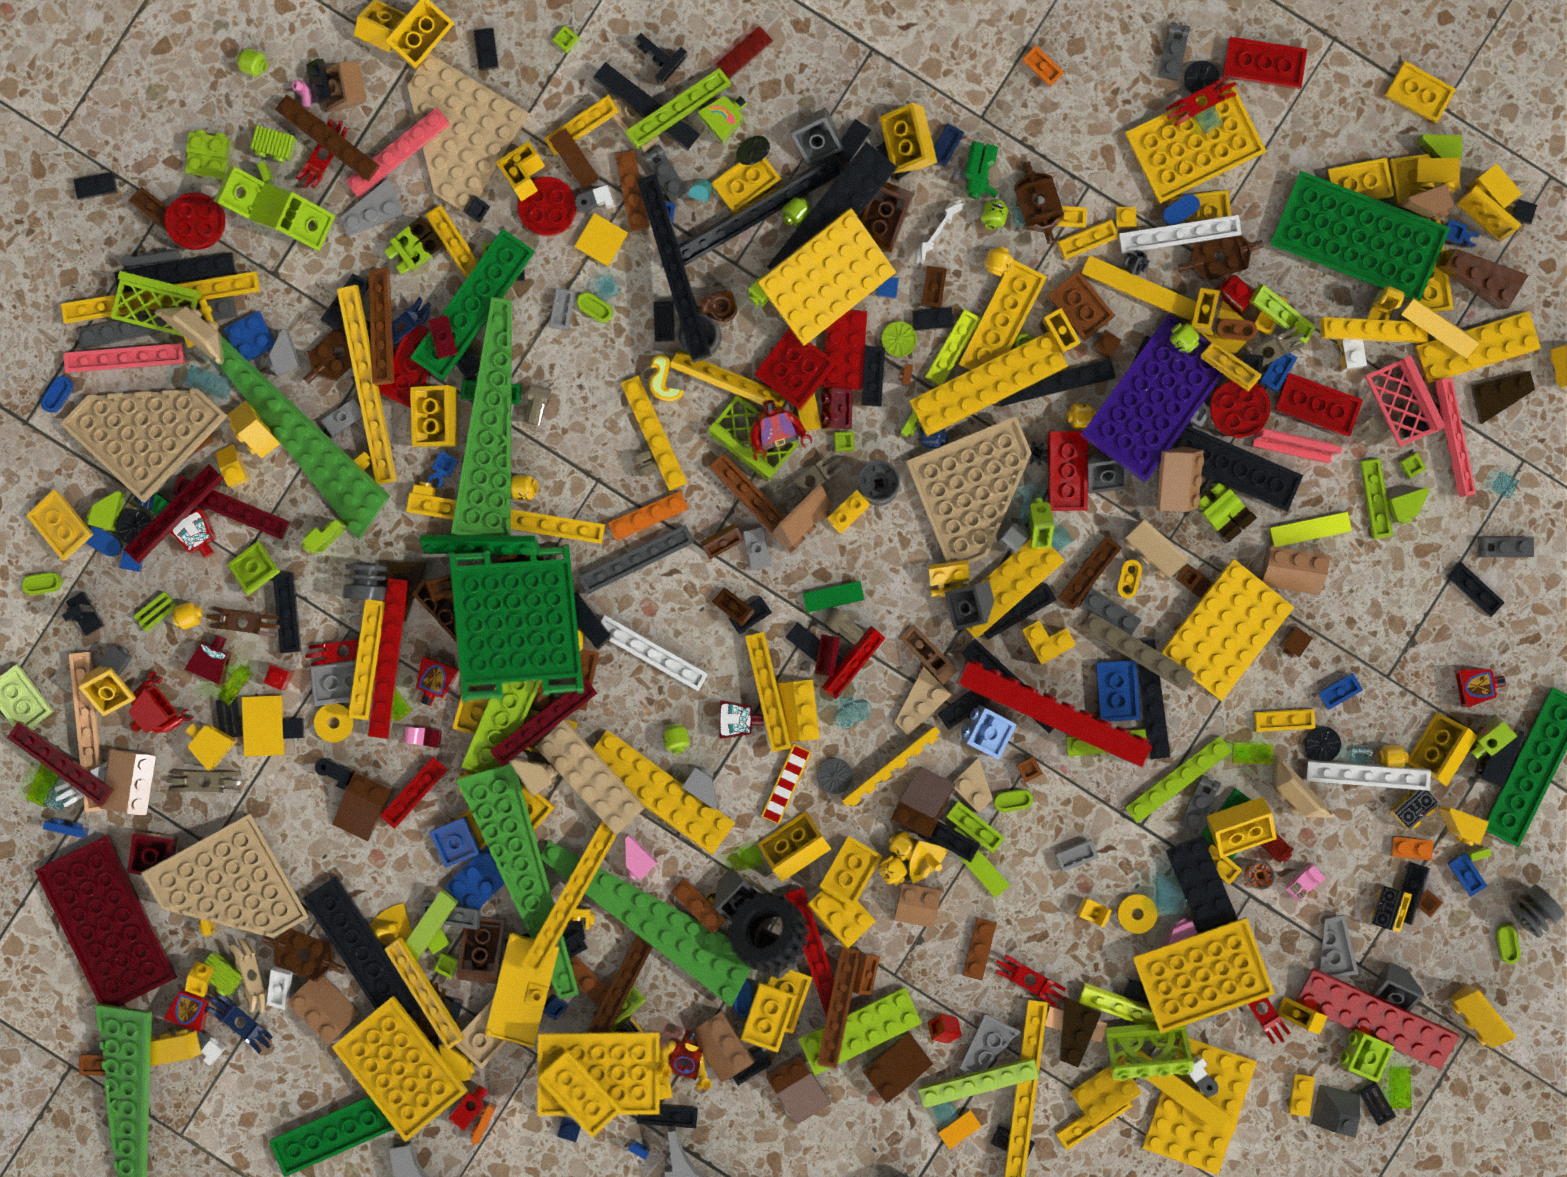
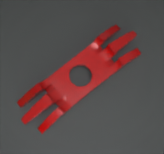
M1226 76L1196 93L1176 101L1165 109L1169 111L1181 104L1183 106L1168 115L1167 119H1172L1187 112L1185 116L1174 123L1176 127L1206 109L1237 96L1236 92L1220 96V94L1236 86V82L1226 84L1217 89L1216 86L1229 80ZM1199 95L1206 96L1208 102L1205 106L1197 104L1196 98Z
M329 118L327 125L332 128L333 120ZM340 120L334 131L345 138L348 128L344 127L341 132L343 122ZM317 144L308 162L305 163L302 171L296 176V179L300 181L309 173L302 186L305 189L310 184L312 188H315L321 182L327 167L334 157L328 151L327 159L320 160L318 152L325 149L320 144Z
M359 639L309 645V649L324 648V651L307 654L305 658L325 657L326 660L313 662L311 666L355 660ZM342 645L347 646L349 649V654L346 657H341L338 654V648Z
M1005 954L1004 958L1017 965L1016 967L997 959L996 963L1010 971L1012 975L1000 970H996V974L1022 986L1054 1007L1058 1004L1046 996L1045 992L1060 1000H1064L1061 994L1049 987V985H1052L1065 992L1066 988L1046 978ZM1028 974L1036 977L1034 985L1029 986L1025 983L1024 979Z
M1265 997L1248 1003L1272 1044L1276 1043L1268 1027H1270L1281 1043L1285 1042L1275 1023H1278L1287 1035L1291 1034V1032L1285 1026L1268 998ZM1263 1002L1267 1005L1268 1010L1265 1014L1257 1012L1256 1006L1258 1003Z

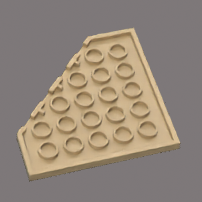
M429 53L421 62L407 87L416 123L436 107L441 110L450 122L447 128L423 146V151L434 194L463 212L472 195L480 198L498 168L496 161L506 155L530 114Z
M199 389L184 391L165 390L162 392H135L133 394L87 395L60 424L133 494L145 503L226 419L227 415Z
M1017 416L906 461L946 562L967 560L968 564L988 557L1032 454Z
M251 814L141 873L159 907L166 911L271 938L309 918Z

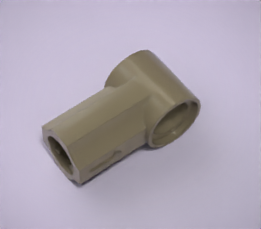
M535 384L531 385L524 422L541 426L545 407L548 405L551 396L550 388Z
M836 607L824 621L825 625L837 634H841L853 645H856L865 633L863 629L850 621L849 617Z

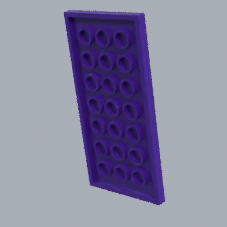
M1171 313L1167 315L1080 434L1144 483L1161 462L1162 451L1171 448L1223 375V373L1201 359V354L1211 344L1201 335H1199V345L1191 352H1179L1170 341L1171 329L1179 323L1182 325L1185 323Z

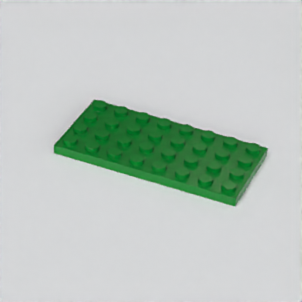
M1300 171L1269 246L1380 289L1391 286L1403 291L1404 298L1412 300L1414 297L1420 301L1450 227Z

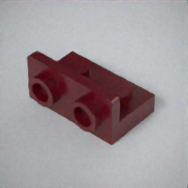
M823 389L821 395L822 413L820 416L822 429H852L853 389Z

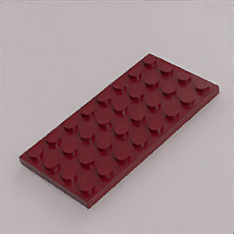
M109 835L97 839L35 870L98 1003L121 1006L178 978Z

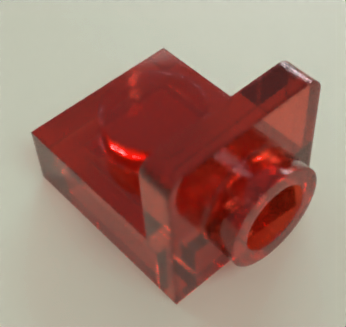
M1277 833V839L1260 845L1278 863L1289 860L1292 856L1291 852L1294 850Z

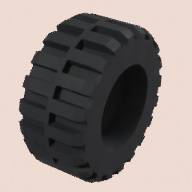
M765 892L764 896L761 893L754 894V898L748 897L745 899V903L742 906L739 904L736 908L738 910L737 913L732 914L730 918L732 924L728 925V931L731 933V935H728V940L732 944V951L750 968L762 973L767 971L776 973L778 968L781 971L787 969L789 963L793 965L796 962L795 958L798 955H802L804 952L802 947L807 944L808 940L805 938V935H808V928L805 926L807 924L806 918L797 906L778 893ZM780 917L782 920V931L777 941L769 947L756 948L754 935L758 926L768 918Z

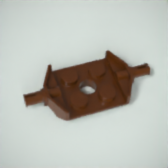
M1031 162L1023 163L1025 176L1014 186V192L1016 193L1024 218L1025 229L1042 232L1045 234L1047 244L1054 243L1055 239L1052 230L1064 219V212L1053 177L1046 173H1035ZM1036 196H1042L1045 201L1042 204H1036L1033 199Z
M1240 235L1195 242L1192 247L1190 260L1178 264L1179 272L1191 269L1200 279L1206 282L1246 270L1249 267L1251 252L1264 248V244H1261L1263 241L1259 240L1250 243ZM1216 252H1221L1224 255L1225 259L1223 262L1215 260L1214 255Z
M366 319L365 322L368 330L370 328V322ZM344 324L339 331L333 330L311 351H307L312 369L303 379L307 384L320 376L337 381L352 367ZM338 347L344 349V355L341 358L334 356V351Z
M290 928L278 939L263 936L261 943L272 947L276 967L292 971L294 974L318 982L329 971L332 972V970L342 975L344 974L343 970H346V966L337 964L334 961L332 943L324 942L293 928ZM308 951L310 958L307 961H301L299 959L300 952Z

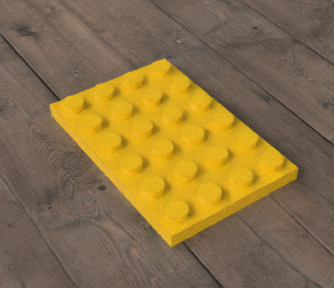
M1235 86L1220 94V96L1222 97L1232 92H1236L1237 96L1206 109L1176 127L1174 123L1185 116L1187 112L1169 120L1167 116L1183 105L1125 132V136L1158 204L1267 152ZM1204 95L1196 98V102L1200 106H1205L1208 102Z
M849 208L760 278L757 284L800 343L805 346L894 275L896 271L852 208Z
M1231 559L1160 653L1195 673L1193 680L1218 700L1222 701L1291 613L1294 606L1238 561Z
M1247 917L1133 956L1160 1034L1275 994Z
M395 996L391 997L332 1046L333 1050L405 1142L468 1091Z
M660 1032L538 1033V1076L568 1049L622 1108L618 1115L659 1114V1075L656 1074V1069L660 1067ZM538 1080L537 1116L570 1115Z
M1188 1037L1192 1058L1194 1059L1200 1055L1204 1059L1207 1066L1203 1069L1208 1076L1217 1082L1218 1091L1213 1096H1206L1197 1087L1189 1074L1174 1075L1227 1112L1231 1117L1220 1132H1218L1161 1090L1142 1148L1218 1175L1257 1061ZM1180 1038V1039L1178 1040L1177 1046L1183 1047L1182 1041H1181V1038ZM1175 1051L1179 1058L1174 1057L1172 1060L1184 1059L1185 1057L1181 1052Z

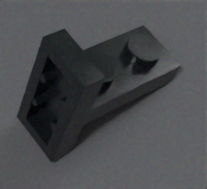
M642 33L636 37L637 48L643 54L648 53L653 57L651 60L658 67L663 66L655 76L656 81L663 86L688 57L687 51L680 47L670 58Z
M81 592L66 601L68 607L66 608L67 612L62 614L65 622H78L85 636L105 626L85 592Z

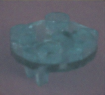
M850 693L847 694V700L840 697L842 707L834 715L835 723L841 726L843 730H847L853 724L868 720L871 717V704L867 700H854Z

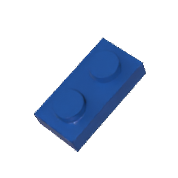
M1288 353L1272 361L1262 376L1260 383L1278 392L1298 357Z
M1350 673L1317 693L1326 709L1330 710L1363 691L1355 675Z
M60 818L44 821L43 825L44 830L80 838L88 836L89 828L83 827L82 823L71 822V824H67Z
M1462 852L1447 863L1470 897L1487 887V884L1465 852Z

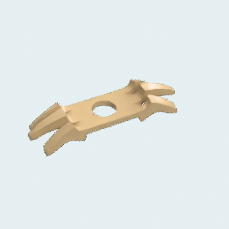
M238 938L237 940L242 952L234 944L230 945L229 948L235 955L236 965L239 966L246 988L245 995L249 1000V1013L255 1010L256 999L259 1012L262 1013L264 1012V1007L267 1006L268 990L265 989L255 958L256 951L247 939ZM250 969L255 973L253 981H250L247 977V972Z

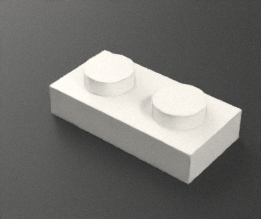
M275 966L271 969L266 1005L282 1010L288 1007L286 1002L290 996L292 971Z

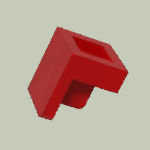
M939 1014L928 1021L929 1032L933 1041L949 1044L962 1036L957 1017Z

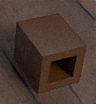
M1105 329L1091 349L1109 359L1122 340Z
M1292 627L1279 646L1283 649L1282 652L1290 658H1293V656L1300 657L1313 637L1298 627Z

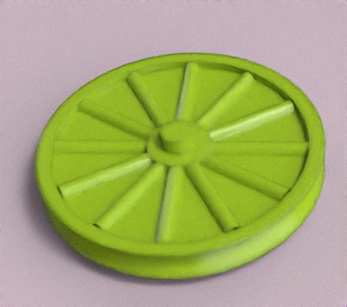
M897 321L889 324L884 329L882 345L888 354L894 357H904L915 349L917 334L910 324Z

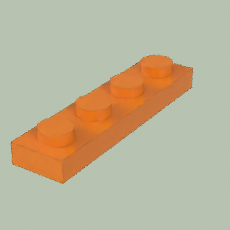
M681 491L608 522L615 540L618 541L688 510Z

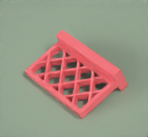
M1411 355L1365 376L1398 447L1439 432L1445 427ZM1400 367L1403 373L1401 380L1390 376L1392 369ZM1375 376L1386 378L1383 387L1376 386L1372 378ZM1388 379L1399 383L1396 393L1385 389ZM1401 385L1410 388L1411 394L1409 397L1398 394ZM1383 392L1394 396L1391 405L1383 403L1381 399ZM1397 397L1407 401L1404 410L1394 407ZM1410 402L1419 406L1418 415L1407 412ZM1392 410L1403 414L1400 423L1391 420L1390 414ZM1405 415L1416 418L1413 428L1402 424ZM1418 421L1426 422L1429 430L1425 432L1416 430ZM1400 428L1411 431L1408 439L1401 441L1398 434Z
M1265 428L1254 434L1252 447L1327 464L1331 463L1332 456L1341 454L1343 448L1334 446L1333 443Z

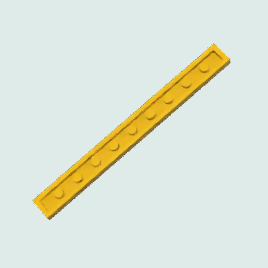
M257 271L176 284L202 292L201 300L206 299V301L261 292ZM150 291L140 295L145 304L154 299ZM128 292L123 294L127 299L134 295L135 292ZM116 295L62 303L61 310L64 324L111 317ZM166 295L160 299L164 308L173 304L170 296ZM138 297L128 302L133 311L143 306ZM185 300L178 305L191 304L192 302ZM157 302L148 306L149 310L161 309ZM126 304L119 307L117 316L130 314Z
M358 285L338 288L337 293L375 481L379 485L396 482L397 476L379 387L372 384L371 347Z
M409 493L406 512L453 520L457 500ZM511 509L512 530L597 544L603 543L605 524Z
M603 820L521 965L537 975L543 969L617 836Z
M1027 999L1019 1060L1034 1057L1039 1072L1048 1002ZM1038 1079L1016 1084L1003 1177H1025Z

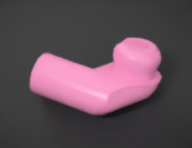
M301 80L293 81L292 89L301 96V105L306 109H310L311 88Z

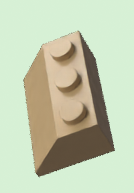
M1145 519L1138 521L1123 538L1126 541L1125 546L1133 552L1136 550L1141 555L1139 558L1145 564L1154 566L1156 568L1154 572L1161 578L1172 577L1189 561L1180 550Z
M523 757L510 762L532 796L559 779L557 777L558 771L552 765H549L548 762Z

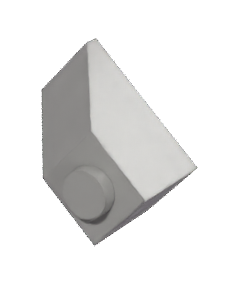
M282 329L269 355L271 359L269 361L270 369L279 376L302 369L291 335L288 330Z
M1013 523L998 542L1014 554L1030 535L1027 533L1028 529L1023 524L1019 523L1017 525Z
M702 766L700 768L695 767L682 788L713 809H716L718 804L713 778L709 776L711 772Z

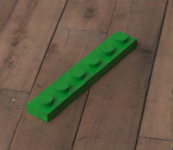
M421 535L419 540L424 554H449V552L459 554L489 550L490 555H530L532 553L539 555L540 551L536 536Z

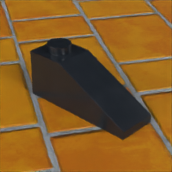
M1514 730L1513 732L1517 735L1515 739L1493 756L1488 753L1477 764L1475 778L1498 787H1504L1525 732Z

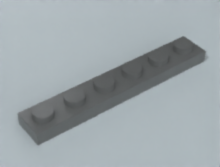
M684 525L579 576V579L587 595L693 544V538L687 526Z

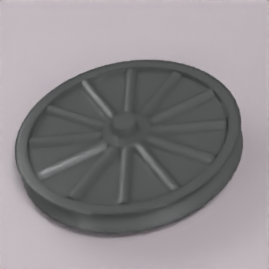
M832 758L821 764L817 772V780L824 791L830 794H840L850 787L853 773L847 762L842 759Z

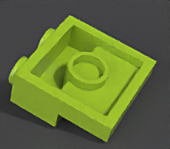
M195 129L194 133L189 132L186 147L188 155L185 173L223 180L228 168L232 141L226 138V134L214 132V136L206 135V131Z
M335 519L326 523L323 527L324 529L311 528L304 534L305 539L302 541L301 546L308 553L322 554L348 526L344 521Z
M1355 1029L1354 1033L1348 1036L1349 1044L1346 1051L1340 1054L1339 1065L1378 1083L1394 1046Z

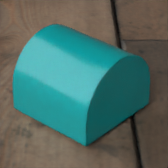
M698 179L691 187L688 196L706 203L711 196L712 185L705 179Z

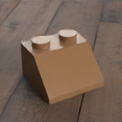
M338 62L326 69L331 98L323 102L325 112L353 108L366 102V93L359 62Z
M1447 184L1411 196L1398 204L1400 209L1426 219H1431L1432 221L1444 218L1443 216L1448 215L1449 210L1454 208Z
M902 882L900 884L894 921L933 928L938 912L941 889Z

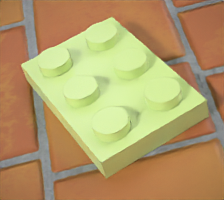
M16 664L0 676V710L13 727L18 721H22L32 729L54 712L19 664Z

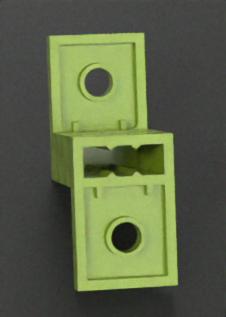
M232 165L229 166L214 199V202L260 226L286 234L317 251L321 250L336 216L292 191L264 183ZM239 187H241L242 194L239 197H237L236 191ZM311 220H313L314 225L312 229L309 230L308 224Z

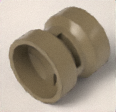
M650 451L632 458L634 465L638 467L640 477L658 469L651 460L652 455Z

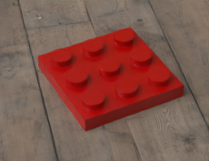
M789 328L754 375L799 410H802L836 366L837 362L810 342L803 346Z

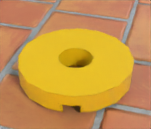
M339 703L321 707L314 718V728L317 735L328 742H340L346 739L354 728V719L347 718L348 708ZM332 717H336L339 720L337 728H332L329 725V720Z
M1131 894L1121 900L1117 910V917L1125 930L1141 934L1149 931L1154 926L1157 920V909L1153 901L1145 895ZM1136 908L1142 910V916L1139 919L1132 917V911Z

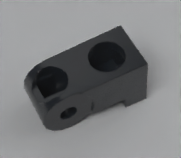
M323 758L315 763L317 774L321 776L327 775L337 780L336 786L343 790L347 788L355 770L330 758Z

